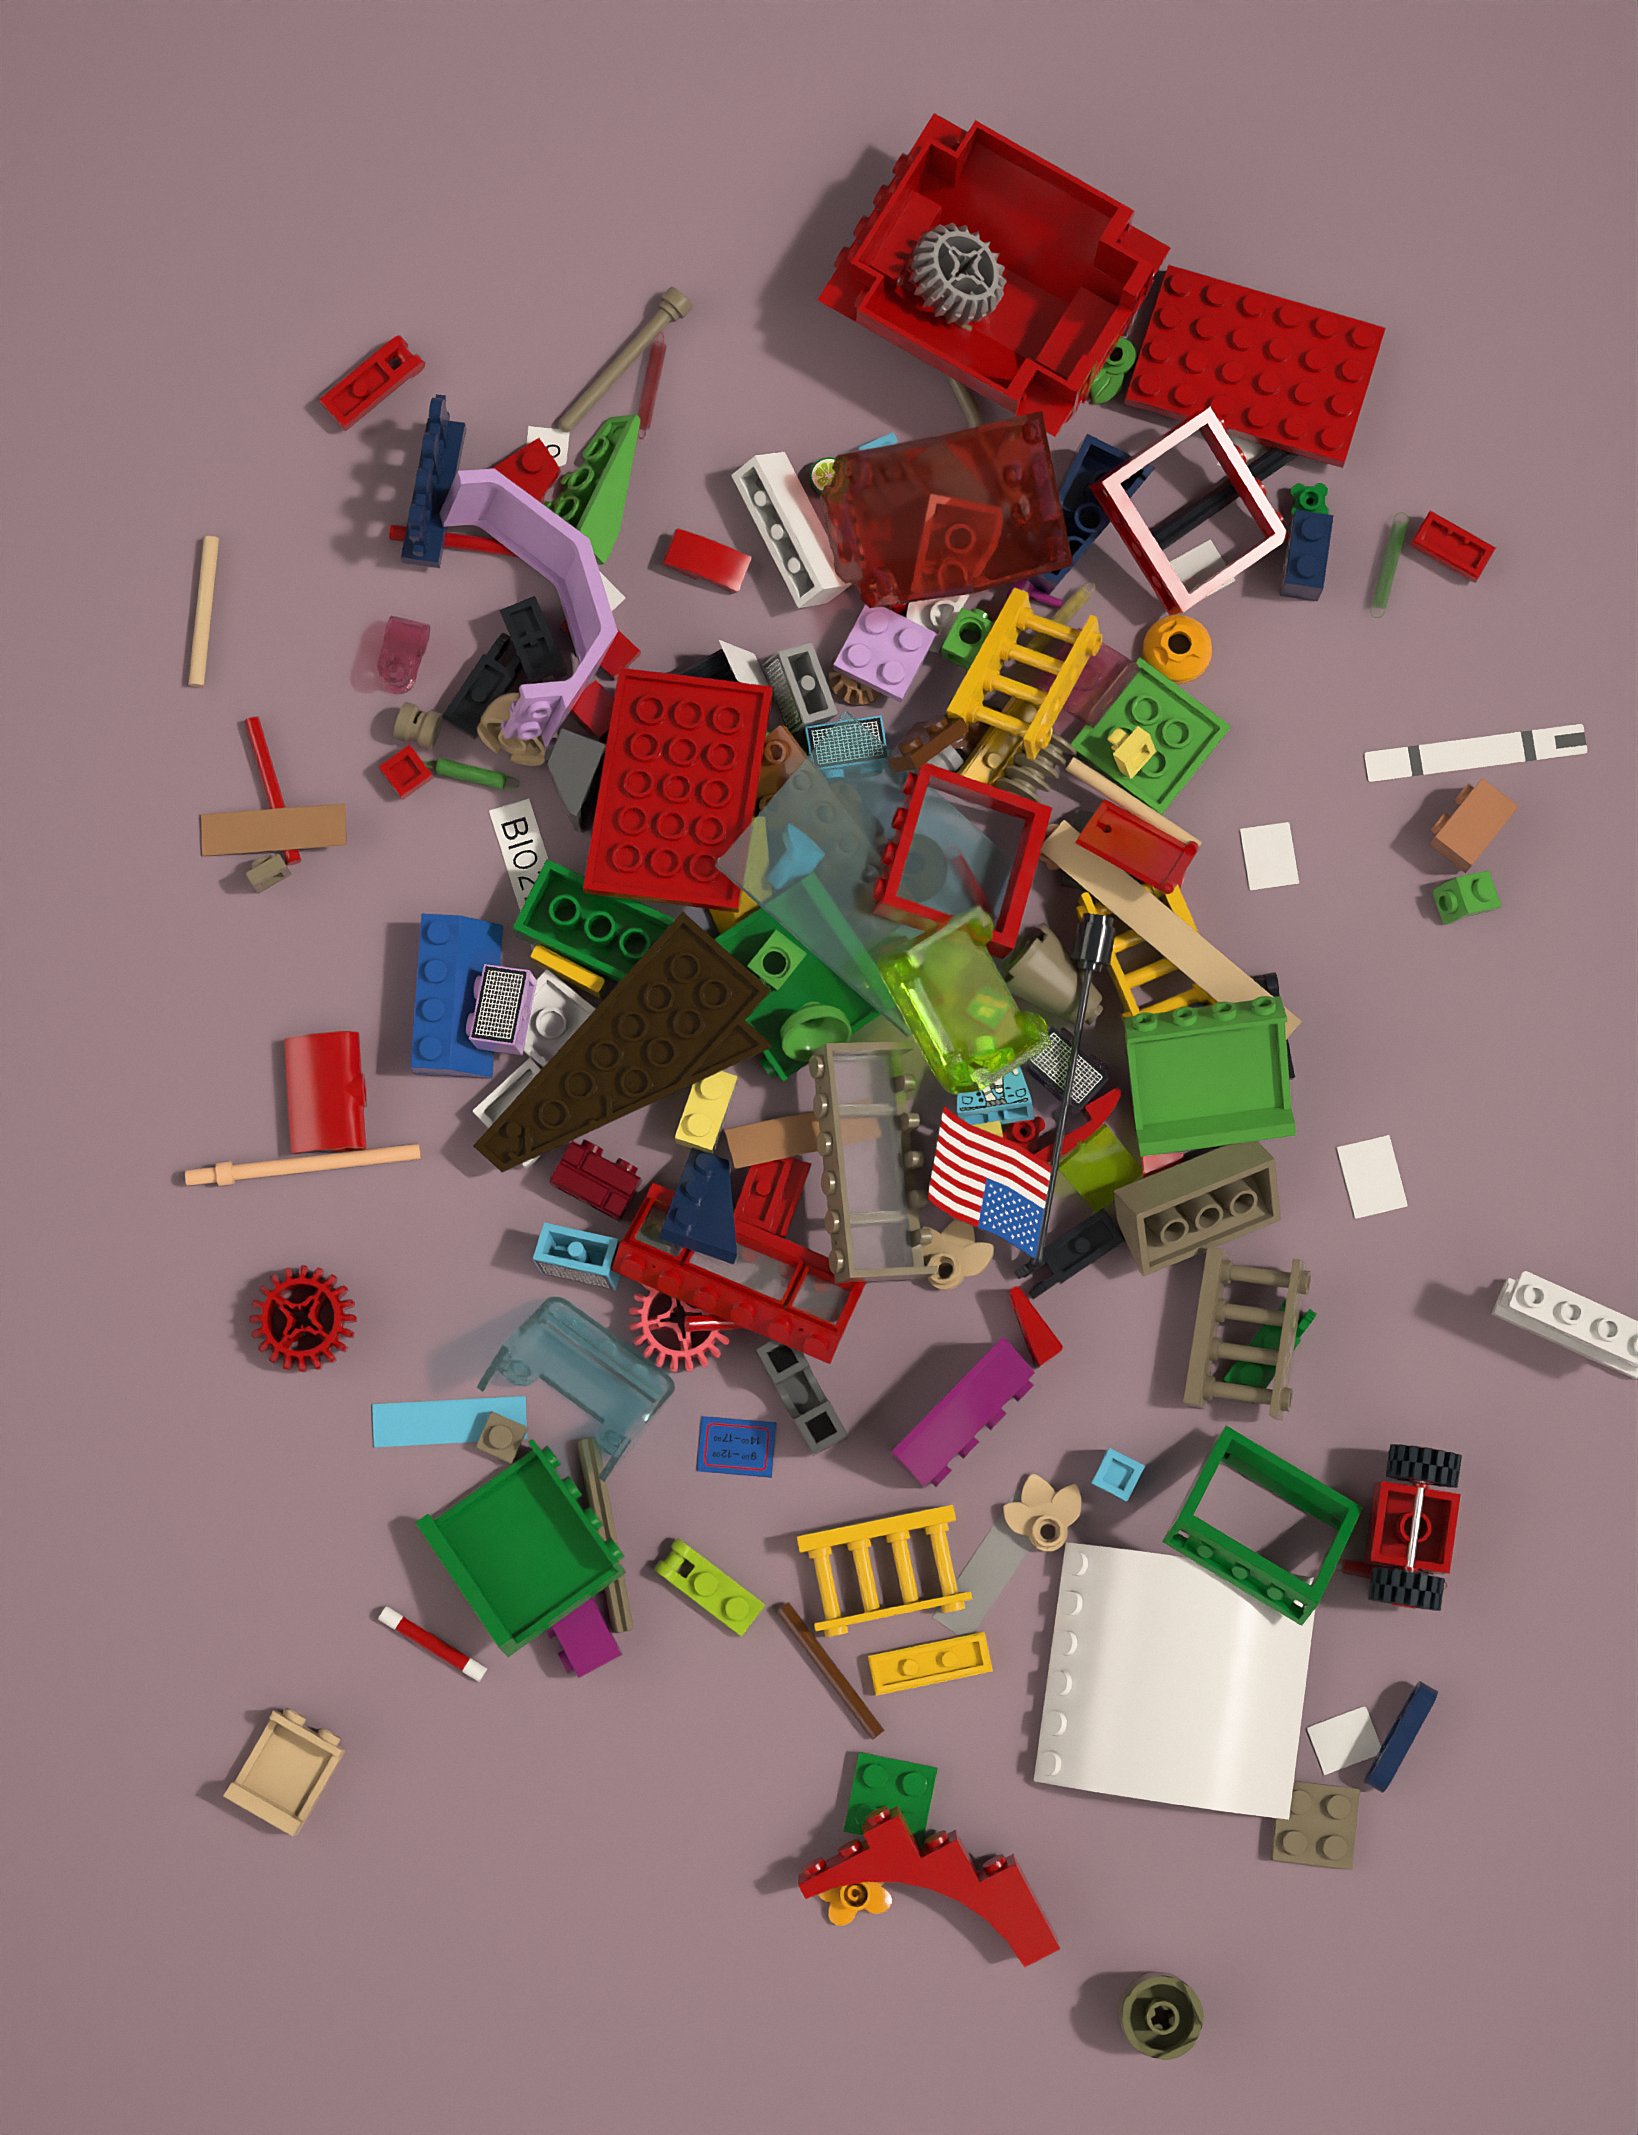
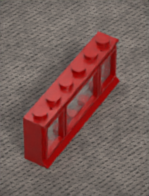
M652 1182L645 1200L626 1235L620 1242L611 1271L831 1364L866 1282L835 1284L834 1273L831 1272L829 1267V1257L735 1217L737 1257L734 1265L659 1239L660 1232L675 1192Z

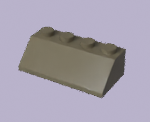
M1258 1141L1225 1145L1114 1190L1117 1222L1138 1270L1143 1277L1205 1252L1207 1247H1217L1281 1220L1275 1158Z

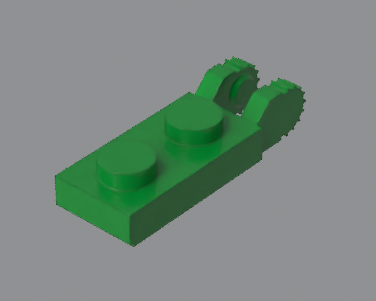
M1287 1298L1278 1308L1279 1311H1285ZM1311 1309L1304 1312L1298 1320L1294 1350L1301 1342L1299 1338L1317 1315ZM1263 1324L1247 1346L1279 1350L1282 1327ZM1236 1360L1222 1381L1267 1388L1275 1377L1276 1366Z

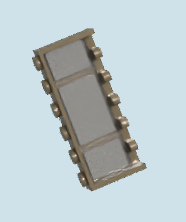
M913 1041L826 1043L812 1051L809 1071L811 1077L815 1079L816 1095L813 1100V1110L815 1116L819 1118L820 1133L817 1138V1149L820 1156L823 1157L824 1172L821 1177V1188L827 1197L828 1211L825 1215V1227L831 1236L832 1250L829 1254V1267L831 1272L834 1273L835 1284L907 1279L922 1280L938 1274L937 1266H924L922 1247L931 1244L932 1232L929 1228L920 1229L918 1208L925 1206L928 1200L926 1199V1190H916L914 1170L923 1166L924 1156L922 1151H912L910 1131L919 1127L920 1118L918 1113H908L906 1093L914 1090L916 1080L913 1074L903 1073L902 1055L914 1049Z

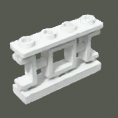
M1527 1271L1522 1272L1519 1279H1506L1491 1315L1635 1380L1638 1379V1321Z

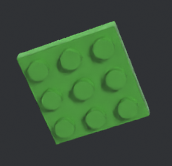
M1139 657L1071 745L1076 749V755L1106 778L1163 815L1229 732L1231 726ZM1139 726L1150 734L1156 752L1137 774L1130 779L1119 771L1113 756L1114 751L1111 749L1114 744L1109 742L1107 738L1117 727L1130 736Z

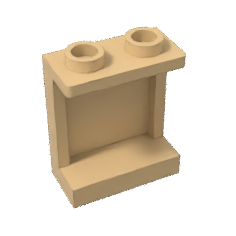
M286 1707L283 1713L279 1710L272 1711L268 1725L237 1779L231 1782L223 1797L289 1835L296 1836L302 1829L347 1749L338 1745L341 1741L339 1736L320 1727L318 1732H315L304 1725L307 1718Z

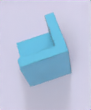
M1108 1448L1103 1455L1104 1458L1091 1484L1112 1494L1124 1503L1128 1501L1145 1466L1112 1448Z

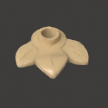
M956 1219L941 1234L930 1227L924 1226L922 1228H929L932 1232L931 1244L922 1247L923 1260L927 1263V1266H937L938 1274L927 1277V1279L939 1290H952L960 1285L964 1277L979 1275L992 1260L994 1246L985 1242L976 1243L975 1230L972 1225ZM944 1266H952L953 1271L949 1277L943 1278L940 1276V1271Z
M1031 1474L1023 1486L1021 1503L1005 1504L1003 1506L1004 1517L1010 1529L1017 1534L1028 1536L1035 1548L1044 1552L1055 1551L1065 1543L1068 1536L1067 1527L1080 1516V1491L1076 1484H1072L1055 1493L1047 1481L1036 1474ZM1051 1525L1055 1529V1536L1052 1539H1044L1040 1534L1042 1526Z

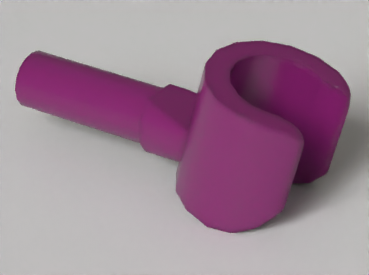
M1025 579L1016 581L1007 593V598H1009L1012 590L1017 588L1028 592L1029 598L1058 609L1061 608L1063 600L1035 589L1034 585Z

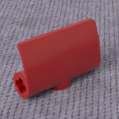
M337 1031L285 1038L291 1153L298 1154L321 1150H331L333 1152L365 1150L364 1108L367 1107V1088L365 1075L362 1073L359 1032Z

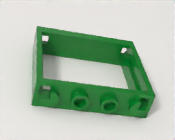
M1225 1425L1210 1447L1162 1542L1302 1626L1318 1606L1363 1507ZM1221 1461L1336 1529L1311 1585L1194 1516ZM1181 1530L1189 1536L1186 1538L1178 1532ZM1294 1600L1299 1601L1300 1603L1303 1604L1302 1607H1300L1299 1605L1295 1604L1293 1601H1294Z

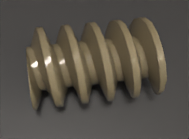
M1052 732L1048 746L1045 749L1040 748L1034 761L1027 758L1023 744L1022 749L1025 754L1016 753L1013 758L1016 766L1008 765L1005 768L1004 773L1007 778H998L995 782L996 788L1041 803V799L1035 791L1039 789L1049 792L1050 787L1045 782V777L1058 780L1059 775L1054 770V765L1064 768L1068 765L1062 754L1067 753L1073 756L1077 754L1076 749L1055 732Z

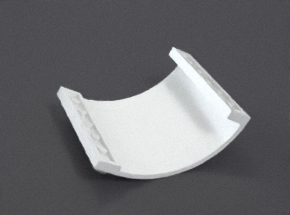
M1066 1542L1034 1782L1190 1807L1289 1819L1315 1610L1301 1626L1190 1558ZM1292 1574L1311 1585L1314 1579L1312 1577ZM1297 1600L1293 1601L1295 1604L1302 1607V1603H1300Z

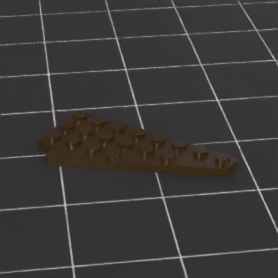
M682 912L473 1147L501 1172H506L769 1050L772 1044L753 1028L746 1019L770 994L771 990L685 912Z

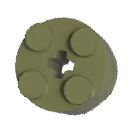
M1151 1972L1136 1978L1125 1989L1119 2001L1118 2016L1121 2029L1135 2049L1144 2055L1162 2060L1174 2059L1187 2053L1198 2040L1204 2019L1201 2002L1191 1987L1172 1974ZM1158 2006H1161L1164 2010L1170 2009V2013L1165 2016L1167 2022L1164 2025H1160L1157 2020L1151 2021V2018L1156 2015L1154 2009Z

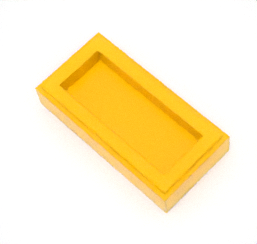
M540 944L535 946L530 956L533 964L544 970L548 969L559 978L599 999L602 998L607 989L604 978Z

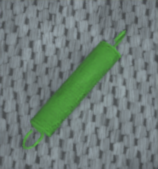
M438 758L437 762L431 760L423 762L424 764L425 762L437 763L436 774L457 778L483 786L503 790L507 778L515 779L518 785L514 788H506L516 789L520 785L518 779L506 776L505 773L470 766L461 762L457 763L444 758Z

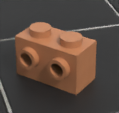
M1483 778L1475 787L1468 783L1454 800L1459 805L1454 814L1450 817L1444 812L1430 830L1436 836L1429 845L1464 873L1469 870L1519 807Z

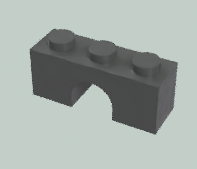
M774 1340L756 1349L761 1363L813 1457L848 1438L844 1426L822 1391L802 1352Z

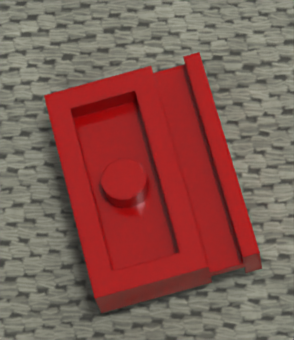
M788 1157L751 1165L734 1210V1217L786 1238L812 1163L798 1160L795 1157Z

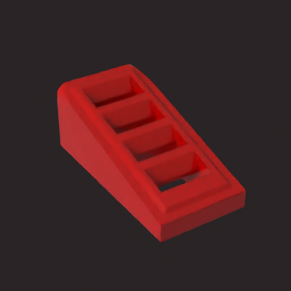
M1015 1286L1008 1293L1009 1300L1032 1361L1038 1369L1063 1350V1345L1021 1288Z

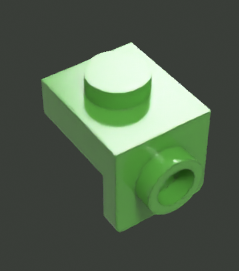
M1489 870L1456 877L1432 890L1444 925L1452 924L1464 917L1491 912L1502 907Z

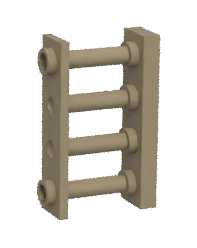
M1207 1247L1183 1403L1190 1407L1205 1409L1207 1400L1219 1397L1270 1405L1269 1416L1275 1420L1283 1421L1284 1411L1290 1412L1293 1400V1389L1288 1388L1301 1298L1302 1294H1308L1311 1283V1272L1306 1271L1307 1265L1302 1260L1293 1259L1291 1272L1234 1265L1233 1260H1229V1254L1224 1249ZM1231 1280L1288 1288L1285 1311L1229 1304L1227 1299H1223L1225 1283L1230 1284ZM1230 1319L1282 1327L1279 1350L1221 1342V1338L1217 1337L1219 1322ZM1219 1358L1276 1366L1273 1389L1215 1381V1377L1211 1376L1213 1361H1218Z

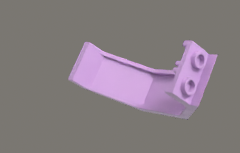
M496 469L457 471L439 513L443 527L475 525L482 528L551 581L558 591L579 661V667L574 675L565 681L521 685L519 688L521 695L519 700L513 701L512 706L509 708L511 715L509 720L503 721L501 724L505 739L519 737L522 740H529L541 735L546 748L597 672L618 632L591 542L588 537Z

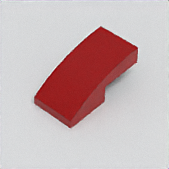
M677 528L673 533L662 564L694 580L701 578L734 594L740 589L752 557L706 537Z

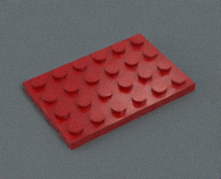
M1168 265L1124 404L1180 421H1184L1197 411L1211 407L1213 412L1218 413L1224 420L1227 435L1343 468L1386 328Z
M619 667L585 872L584 893L739 913L772 702V686Z

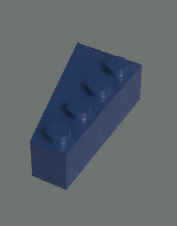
M1089 434L1084 437L1068 466L1015 577L1016 579L1028 580L1036 589L1048 595L1051 594L1111 522L1089 486L1132 457L1131 455ZM1147 464L1120 483L1129 498L1133 496L1155 467Z

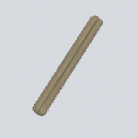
M597 1437L581 1439L578 1441V1449L588 1503L603 1524L598 1529V1532L605 1541L612 1537L619 1547L599 1440ZM622 1575L604 1588L611 1627L614 1633L627 1632L633 1629L625 1577Z

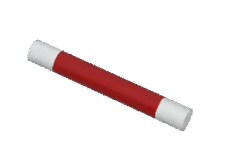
M388 1606L384 1608L378 1618L381 1622L474 1680L480 1682L485 1675L486 1667Z

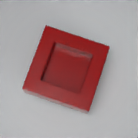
M410 744L379 766L380 771L402 800L434 778Z

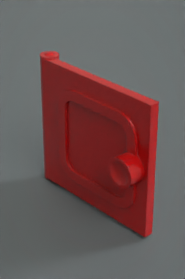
M1106 799L1102 801L1075 842V844L1144 881L1164 894H1171L1199 849L1196 842L1189 841L1185 844ZM1107 828L1110 833H1105V829Z

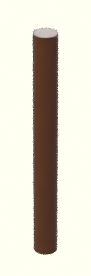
M788 1602L776 1612L869 1737L873 1740L884 1732L883 1727L791 1604Z

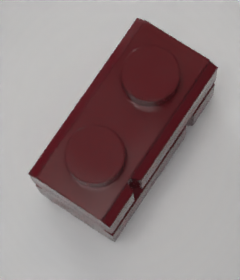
M583 1139L581 1145L571 1141L550 1178L551 1186L620 1222L642 1183L641 1177L635 1175L638 1168L621 1158H617L615 1163L601 1156L604 1150Z

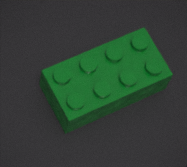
M546 859L513 926L515 936L535 946L540 944L600 977L618 984L676 919L634 899L584 893L585 876Z

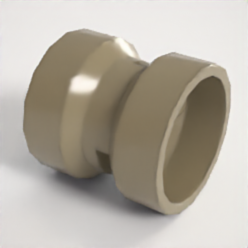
M404 702L395 723L393 737L402 741L409 739L417 741L420 747L431 750L440 733L443 714L433 710L424 712L419 710L417 705Z

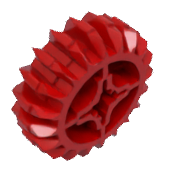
M305 1265L300 1266L299 1278H295L291 1268L284 1269V1275L287 1281L282 1283L278 1276L272 1275L270 1280L276 1288L271 1291L267 1287L261 1286L259 1291L267 1296V1299L264 1303L259 1300L252 1301V1306L262 1310V1314L251 1315L249 1321L255 1324H262V1327L252 1331L251 1335L255 1339L266 1337V1340L258 1346L260 1352L264 1353L274 1348L269 1357L270 1362L275 1364L283 1355L285 1356L283 1369L291 1370L295 1360H297L299 1372L305 1373L308 1368V1360H311L313 1367L316 1370H321V1356L324 1355L330 1363H334L337 1359L330 1350L336 1347L342 1352L347 1351L348 1347L339 1341L342 1335L354 1338L355 1332L344 1328L345 1323L357 1322V1316L345 1314V1310L353 1308L355 1302L352 1299L341 1301L340 1299L349 1291L348 1288L342 1285L333 1290L338 1280L333 1274L322 1282L324 1270L317 1267L314 1270L312 1278H309V1270ZM308 1287L317 1289L313 1296H309L304 1302L299 1304L291 1303L284 1298L287 1293L298 1288ZM327 1297L330 1299L334 1309V1324L331 1331L325 1328L319 1319L321 1309L324 1307L322 1303ZM276 1307L287 1318V1325L282 1332L284 1335L280 1341L277 1339L273 1329V1314ZM291 1307L295 1311H301L304 1314L305 1310L309 1309L308 1317L312 1320L311 1323L319 1329L316 1331L312 1327H305L304 1325H301V1329H297L299 1321L295 1318L296 1315L288 1309ZM307 1334L316 1335L323 1340L320 1345L310 1350L295 1351L289 1349L294 1341L298 1342L302 1336Z

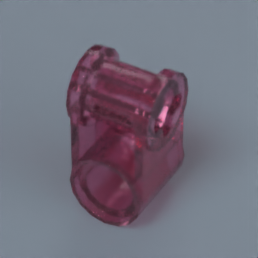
M397 616L389 618L377 665L383 685L389 692L404 694L413 688L422 657L428 646L430 637L429 624ZM398 667H402L404 672H397ZM390 672H397L395 677H391Z

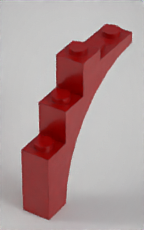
M887 1806L881 1807L866 1817L867 1822L862 1824L865 1841L860 1842L859 1839L851 1840L837 1850L839 1854L826 1861L823 1857L814 1859L802 1867L803 1872L798 1874V1886L805 1899L836 1887L863 1882H899L928 1888L961 1902L983 1917L1008 1942L1024 1968L1060 1950L1058 1937L1014 1854L1006 1858L1003 1854L997 1855L986 1861L982 1865L983 1869L978 1872L956 1830L948 1834L945 1830L939 1831L928 1837L924 1841L925 1846L920 1848L898 1806L890 1810Z

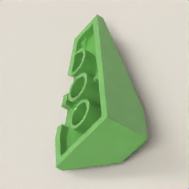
M637 414L609 417L582 454L585 460L572 475L566 473L560 481L564 487L552 503L546 500L543 504L590 539L597 565L605 564L606 560L610 557L620 532L641 420Z

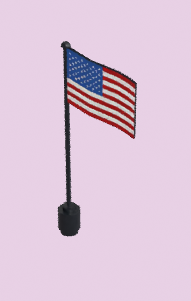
M1084 913L1082 922L1077 923L1071 960L1079 962L1078 969L1084 970L1085 974L1051 1165L1017 1143L970 1125L953 1114L945 1106L942 1109L926 1199L952 1218L1004 1239L1032 1257L1030 1258V1263L1036 1268L1042 1267L1045 1264L1042 1256L1093 972L1100 973L1102 966L1108 967L1111 962L1116 929L1113 928L1114 919L1104 915Z

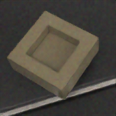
M269 854L257 859L251 864L252 869L246 872L248 879L258 894L292 875L280 854L274 857Z
M491 1411L475 1448L513 1464L528 1431V1427Z

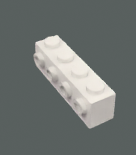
M785 452L755 455L731 475L798 608L829 603L852 585Z

